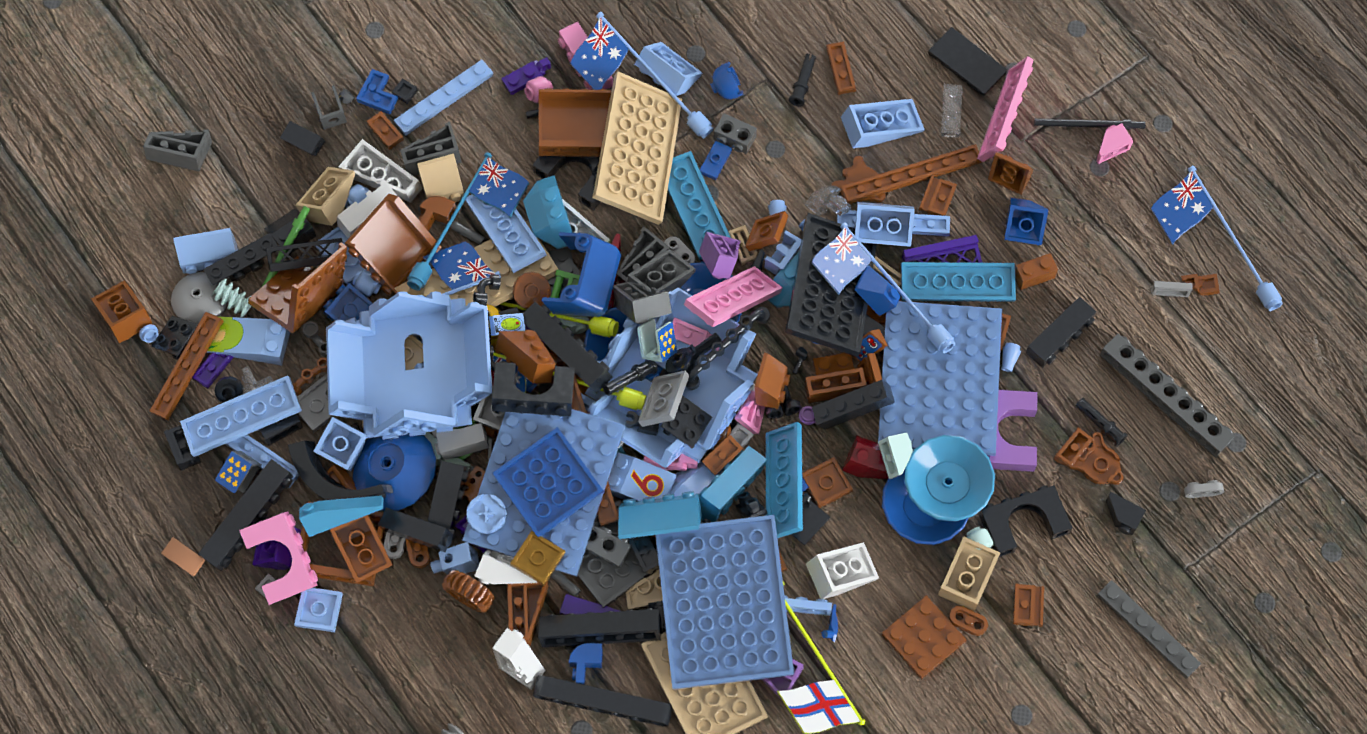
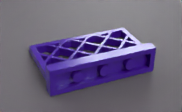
M977 235L904 250L902 253L903 262H923L921 260L925 259L928 262L930 258H936L941 263H949L945 260L949 254H954L959 257L957 263L961 259L967 263H975L976 260L977 263H982ZM974 249L976 257L972 262L963 255L966 251Z

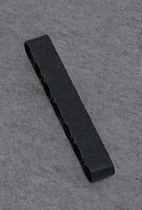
M541 675L537 676L532 695L537 699L662 727L669 726L673 709L668 703Z

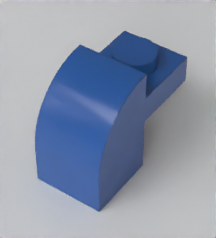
M586 643L573 650L569 658V666L577 668L573 669L572 681L585 685L586 668H602V644Z

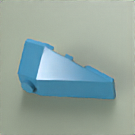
M372 496L307 503L300 508L299 519L308 536L311 537L382 510L383 497Z

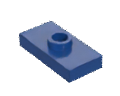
M715 141L700 168L701 174L717 180L732 152V148Z

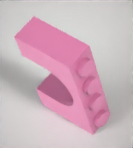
M288 511L239 530L246 549L266 541L275 540L287 546L292 555V566L287 575L262 586L269 605L317 586V575L310 568V557L303 550L301 545L303 544L302 537L296 532L294 527L296 525L295 519Z

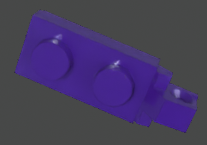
M547 57L539 62L537 60L532 61L501 78L502 83L510 95H513L524 89L528 81L545 75V71L551 68V63Z

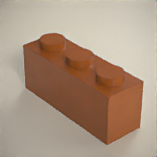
M856 368L806 377L804 386L808 403L834 399L866 386L863 368Z

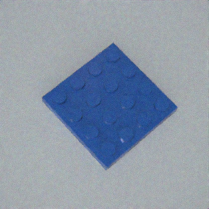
M558 427L493 472L497 481L537 537L543 536L604 492Z

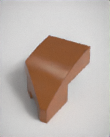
M1217 274L1181 276L1184 283H1192V289L1199 295L1220 294Z

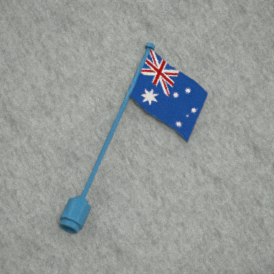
M486 152L484 155L485 159L426 262H417L407 278V285L416 291L424 288L433 272L429 262L469 192L482 202L501 210L511 218L529 182L520 174L497 164L491 159L492 154Z

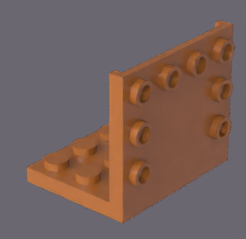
M341 242L338 250L317 269L311 266L278 272L248 298V304L291 333H294L317 313L329 299L337 295L335 292L344 282L343 273L347 258V246Z

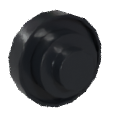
M227 376L217 382L214 392L216 398L221 403L243 395L244 388L240 380Z

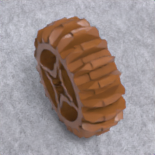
M452 570L444 578L442 583L443 589L451 597L472 610L485 613L493 604V593L486 586L482 585L481 582H478L469 575Z

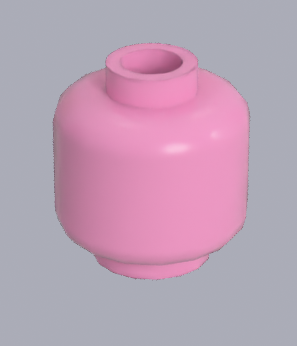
M540 76L528 81L524 91L528 100L539 103V89H553L550 80Z

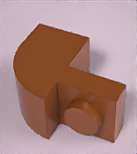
M433 196L426 199L420 205L422 215H420L418 220L428 231H430L435 220L447 224L456 209L455 201L441 196Z

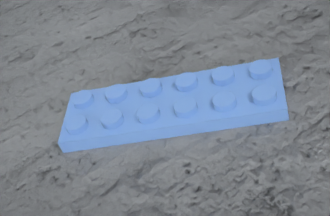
M474 195L467 196L465 199L467 205L513 273L547 256L544 248L517 209L514 210L511 218H509L501 210L482 202Z
M287 375L180 422L191 455L195 457L301 412L302 409L291 379Z

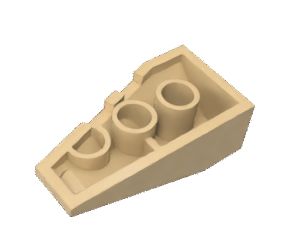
M659 569L648 578L637 582L626 592L628 610L649 607L648 603L663 601Z

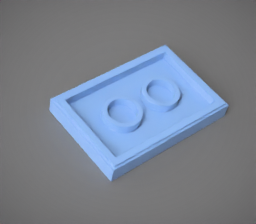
M339 227L320 239L342 238L343 244L348 240ZM338 242L331 243L326 250L334 254L338 250ZM315 245V247L318 249V251L321 252L322 249H321L320 247H318L317 245ZM348 247L346 252L347 262H345V271L343 273V280L346 285L348 283L352 284L358 271L362 272L364 270L359 264L360 260L348 252Z

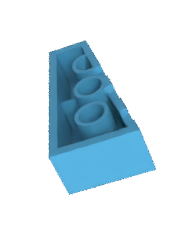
M750 446L744 451L741 450L735 456V461L733 463L729 462L724 467L723 473L721 475L717 474L713 478L712 485L709 488L705 487L700 492L702 520L710 519L711 522H717L720 514L724 516L729 511L733 499L737 501V496L744 492V486L748 488L763 471L767 459Z

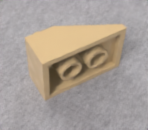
M454 154L417 164L426 199L433 196L445 197L455 202L462 199L464 191Z
M327 167L299 200L296 207L300 212L303 206L310 208L306 217L309 222L332 226L337 221V216L344 210L356 173L353 170Z
M963 537L938 596L975 612L1000 552Z

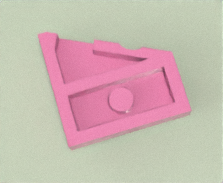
M751 391L736 414L735 420L751 433L759 434L765 406L756 405L755 391Z

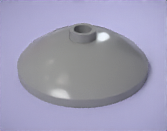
M196 272L182 278L176 284L171 295V305L176 316L199 324L205 312L220 317L228 303L221 305L222 298L215 301L216 294L211 296L219 283L212 285L205 272Z

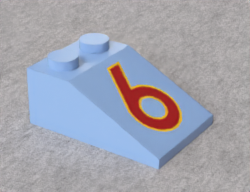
M618 452L608 483L613 497L623 500L635 499L636 502L643 501L645 497L654 496L655 499H659L663 495L669 494L676 475L638 458Z

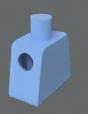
M468 542L448 548L446 552L440 551V560L431 562V568L433 573L443 571L448 575L450 571L456 570L465 574L477 571L480 563L477 551Z

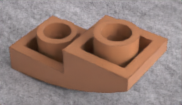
M172 537L161 553L193 576L196 575L206 561L174 537Z

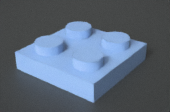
M310 588L301 592L294 625L296 627L335 632L343 593L318 588Z

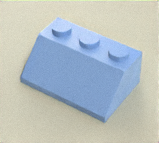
M662 42L644 46L639 55L676 96L684 94L702 75L701 71ZM637 59L634 65L639 68L640 72L649 75L656 84L661 85Z
M858 202L855 236L863 243L911 247L915 209L912 206Z
M230 228L174 238L180 267L183 273L187 274L204 270V268L238 250L237 242Z

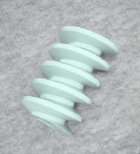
M225 278L219 283L211 296L216 294L215 301L222 298L221 305L229 303L227 307L229 310L235 307L234 314L241 311L240 318H243L251 308V305L248 304V298H245L246 292L238 294L240 288L237 287L232 290L233 283L226 285L227 279Z

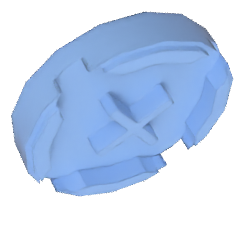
M478 495L471 500L467 507V521L479 533H495L502 528L506 521L507 512L505 505L495 495Z

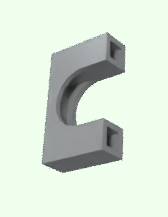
M482 423L461 429H453V431L437 433V429L432 431L434 438L437 437L438 442L435 444L436 452L438 455L441 454L444 460L490 448L487 433Z

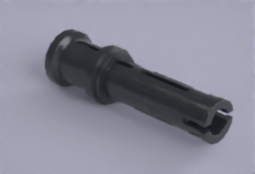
M810 54L805 55L798 81L793 84V93L789 97V103L794 106H804V97L809 91V78L816 61V56L813 54L811 59L809 58Z
M645 359V362L633 365L630 371L603 385L605 394L610 396L612 393L636 380L642 381L647 375L657 373L658 367L656 362Z
M1084 397L1076 403L1075 407L1101 429L1102 435L1109 437L1114 442V446L1118 447L1127 438L1128 434L1126 432L1123 433L1116 427L1114 421H1108Z

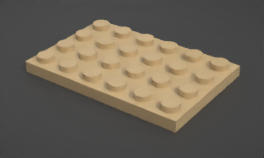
M666 632L661 634V641H646L641 644L685 734H736L768 718L750 680L673 690Z

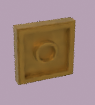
M531 531L510 562V566L544 586L566 551L542 536L537 537Z

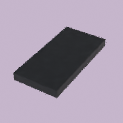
M953 27L928 50L930 56L982 96H985L1008 70Z

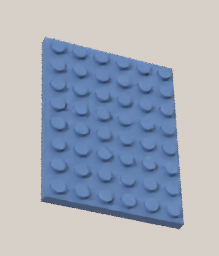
M898 301L894 309L886 312L884 339L888 346L884 348L882 380L890 385L895 403L880 408L878 441L889 436L907 433L912 443V450H914L927 439L942 435L959 436L977 444L986 455L995 456L1002 309L913 302L932 326L942 324L954 338L955 346L947 353H943L927 338L929 327L908 302Z
M573 409L571 416L505 412L478 495L491 494L498 497L505 505L507 512L506 521L502 528L491 534L479 533L468 523L462 541L514 557L533 530L497 481L493 472L558 427L603 491H605L625 425ZM604 492L542 536L566 551L555 568L556 571L577 577Z
M775 515L703 523L696 530L657 534L656 542L672 689L794 675Z

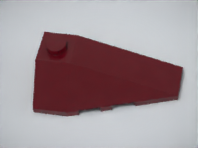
M856 435L842 471L860 478L888 479L879 444Z

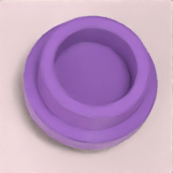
M805 406L799 412V419L805 425H812L816 422L811 406Z

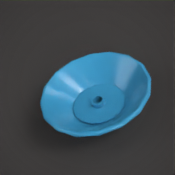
M942 435L927 439L913 450L905 467L904 482L910 499L922 512L938 520L959 521L973 517L987 505L994 492L995 473L989 457L977 444L963 437ZM945 480H950L952 484L947 485Z

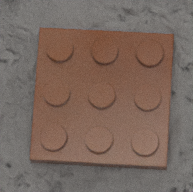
M927 595L881 634L921 680L967 641Z

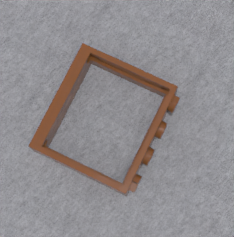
M377 511L369 514L372 523L379 524L383 512ZM302 526L301 537L303 544L301 545L304 552H307L310 537ZM378 526L377 533L383 543L385 531ZM309 564L311 570L315 571L317 578L374 586L376 574L356 583L350 570Z

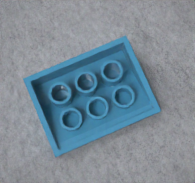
M693 491L682 493V496L675 497L674 494H666L659 499L650 496L643 498V501L636 502L635 499L624 500L619 506V539L699 529L702 519L699 493L694 494Z

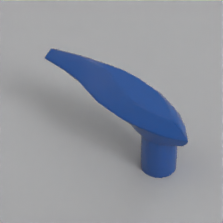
M836 604L833 605L828 630L822 631V637L830 638L833 642H835L838 632Z

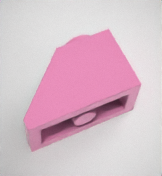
M1122 123L1117 126L1112 125L1106 129L1096 161L1098 164L1130 150L1133 140Z

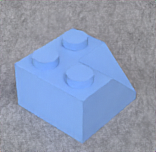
M332 417L314 452L352 471L361 455L367 435L347 423Z

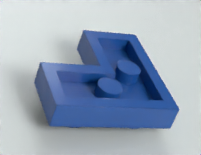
M372 69L356 98L357 102L391 114L398 98L393 94L383 91L389 80V75Z

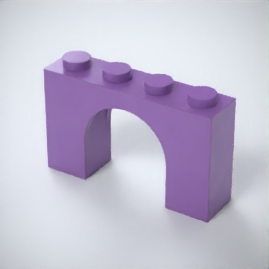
M999 390L996 455L988 456L993 469L1034 472L1037 466V447L1015 446L1007 443L1000 436L998 424L1009 416L1035 417L1037 412V392Z

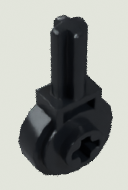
M713 333L696 347L690 345L688 348L677 350V353L666 361V370L669 374L686 371L689 374L694 366L698 364V357L711 350L714 342H721V338L717 333Z

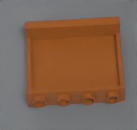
M539 89V156L600 157L612 90Z
M388 194L344 244L349 248L348 252L360 260V266L371 273L370 277L375 282L380 283L383 286L381 289L390 296L391 294L396 295L398 293L395 287L401 285L407 279L414 265L417 262H421L424 259L423 257L432 251L437 241L399 196ZM439 245L436 252L442 248L441 245Z

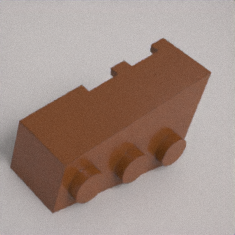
M532 330L499 331L494 351L497 354L502 353L506 356L508 363H516L517 370L532 383H551L556 363L537 333Z
M548 581L544 586L538 582L507 584L509 630L513 631L515 629L520 632L528 646H531L548 591Z

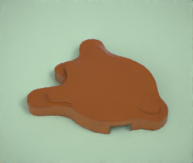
M856 156L853 159V166L845 168L842 172L846 179L834 181L831 189L833 192H840V186L878 175V173L866 166L861 156ZM885 193L858 202L870 201L880 203L884 201Z
M1100 432L1093 433L1091 436L1094 439L1091 442L1092 447H1087L1069 469L1082 472L1088 480L1096 484H1120L1124 477L1121 472L1118 454L1106 446L1103 435Z

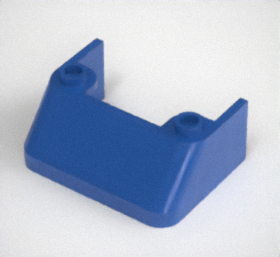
M560 232V238L570 250L586 252L578 285L566 286L562 290L560 298L543 297L542 302L553 314L600 317L608 309L621 253L616 246L590 234Z

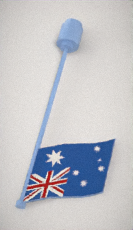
M599 12L596 15L599 20L592 33L577 49L570 64L593 90H600L620 66L629 50L689 115L687 117V125L698 137L706 138L714 129L711 122L700 111L691 113L603 17L604 14Z
M1195 166L1189 167V174L1177 186L1161 196L1151 207L1171 244L1173 245L1183 233L1199 223L1214 209L1260 285L1257 287L1256 294L1262 304L1269 311L1277 309L1283 303L1281 301L1282 297L1274 284L1261 280L1195 172Z
M846 222L840 226L842 229L840 234L813 258L812 264L839 295L843 288L860 275L872 261L929 327L927 338L943 353L950 351L955 346L954 338L942 324L932 326L850 231L849 225Z
M466 241L435 252L429 262L441 280L451 289V291L442 293L444 295H451L476 286L481 280L489 278L491 274H495L484 264L477 251ZM426 255L423 258L427 260L429 255ZM354 317L346 320L345 323L360 324V320H356Z

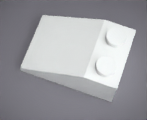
M864 542L818 554L806 563L820 599L837 596L879 579Z
M488 549L484 553L475 573V577L484 584L537 583V581L510 566V562L514 557Z

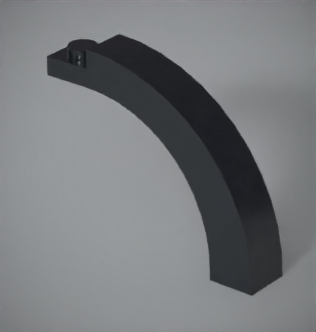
M304 440L288 445L293 464L302 480L312 491L326 500L382 496L384 499L387 494L393 493L392 485L385 484L360 490H353L342 486L324 469L318 454L314 452L316 447L314 441Z

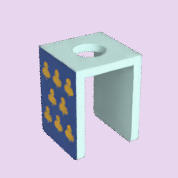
M649 319L648 322L643 323L637 328L642 359L664 362L677 353L673 322L669 321L656 330L655 319Z

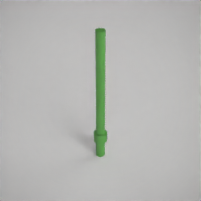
M303 206L298 218H295L292 223L293 227L284 245L293 244L299 230H302L305 225L304 221L310 208ZM279 252L275 262L282 259L284 256L282 252ZM278 271L269 272L263 285L273 278Z

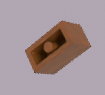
M1051 253L1015 266V280L1020 290L1055 278L1058 268Z

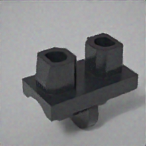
M748 491L737 496L739 504L735 505L736 509L745 518L768 514L766 508L755 497H751Z

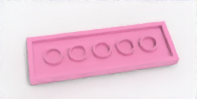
M1028 56L1008 70L977 157L982 162L992 158L996 152H1002L1006 147L1007 143L1005 141L1012 130L1010 126L1017 115V106L1022 101V92L1027 87V78L1033 70L1032 64L1034 60Z
M754 266L687 298L684 306L704 320L706 324L714 327L780 294L783 287Z

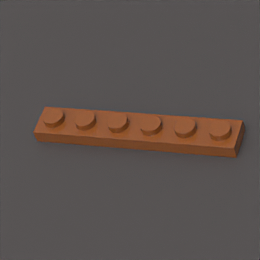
M208 312L204 313L151 407L150 412L167 421L169 420L224 321L221 318Z

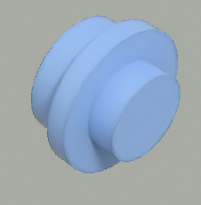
M146 325L140 330L139 337L147 343L154 342L158 337V329L155 325Z

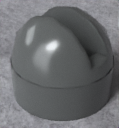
M343 88L339 93V100L343 104H349L355 98L346 88Z

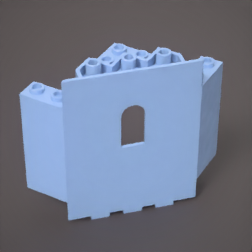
M676 288L672 292L669 291L672 313L653 318L655 319L656 330L669 321L672 322L675 317L706 330L710 334L717 333L721 340L726 338V331L728 329H735L740 325L732 319H728L714 327L706 324L704 320L684 306L685 300L692 295L680 288ZM629 317L623 324L624 331L621 334H617L608 346L610 350L606 358L602 360L610 368L608 372L613 376L610 381L630 371L633 365L645 362V359H642L637 331V328L642 324L635 323ZM751 330L742 332L736 343H731L727 346L722 356H717L710 362L708 369L702 370L698 374L700 385L697 389L690 390L685 387L683 396L712 416L693 449L671 433L669 436L664 434V429L661 427L662 423H659L656 436L637 432L638 426L631 428L625 426L621 441L664 468H667L682 453L699 464L707 450H713L721 438V434L735 417L736 413L734 412L739 409L741 404L743 405L751 393L749 389L753 386V382L758 374L742 364L756 333ZM676 340L677 350L690 346ZM665 360L664 362L655 361L657 365L666 369L665 365L667 360ZM647 379L642 381L636 380L626 387L648 395L652 382ZM589 387L585 393L597 401L593 402L588 409L589 414L624 425L626 420L633 421L632 418L626 417L628 411H633L638 416H640L642 411L620 406L619 401L616 400L617 396L612 394L608 396L603 391H599L596 394Z
M402 291L396 293V295L388 300L378 299L369 306V311L360 312V324L345 323L343 320H336L326 327L329 415L363 420V430L367 438L382 436V439L386 440L399 438V435H406L408 433L410 436L425 435L426 432L435 431L436 429L437 433L453 431V427L472 425L471 406L492 394L487 306L479 305L478 302H470L466 306L464 298L451 300L449 295L441 294L438 291L431 292L426 297L423 295H410ZM417 334L423 340L424 368L406 370L405 340L408 336Z

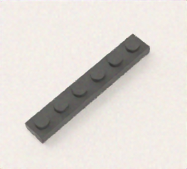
M1112 580L1097 594L1107 606L1186 679L1202 664Z

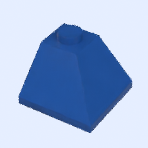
M1010 198L1004 240L1042 245L1048 209L1030 200Z
M869 265L864 269L854 289L879 316L894 309L901 297L898 291Z

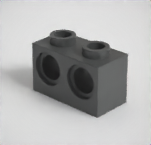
M725 113L714 130V140L732 147L736 152H743L745 154L748 153L757 136L756 127ZM723 130H729L730 132H729V133H724V132H722V131H723Z

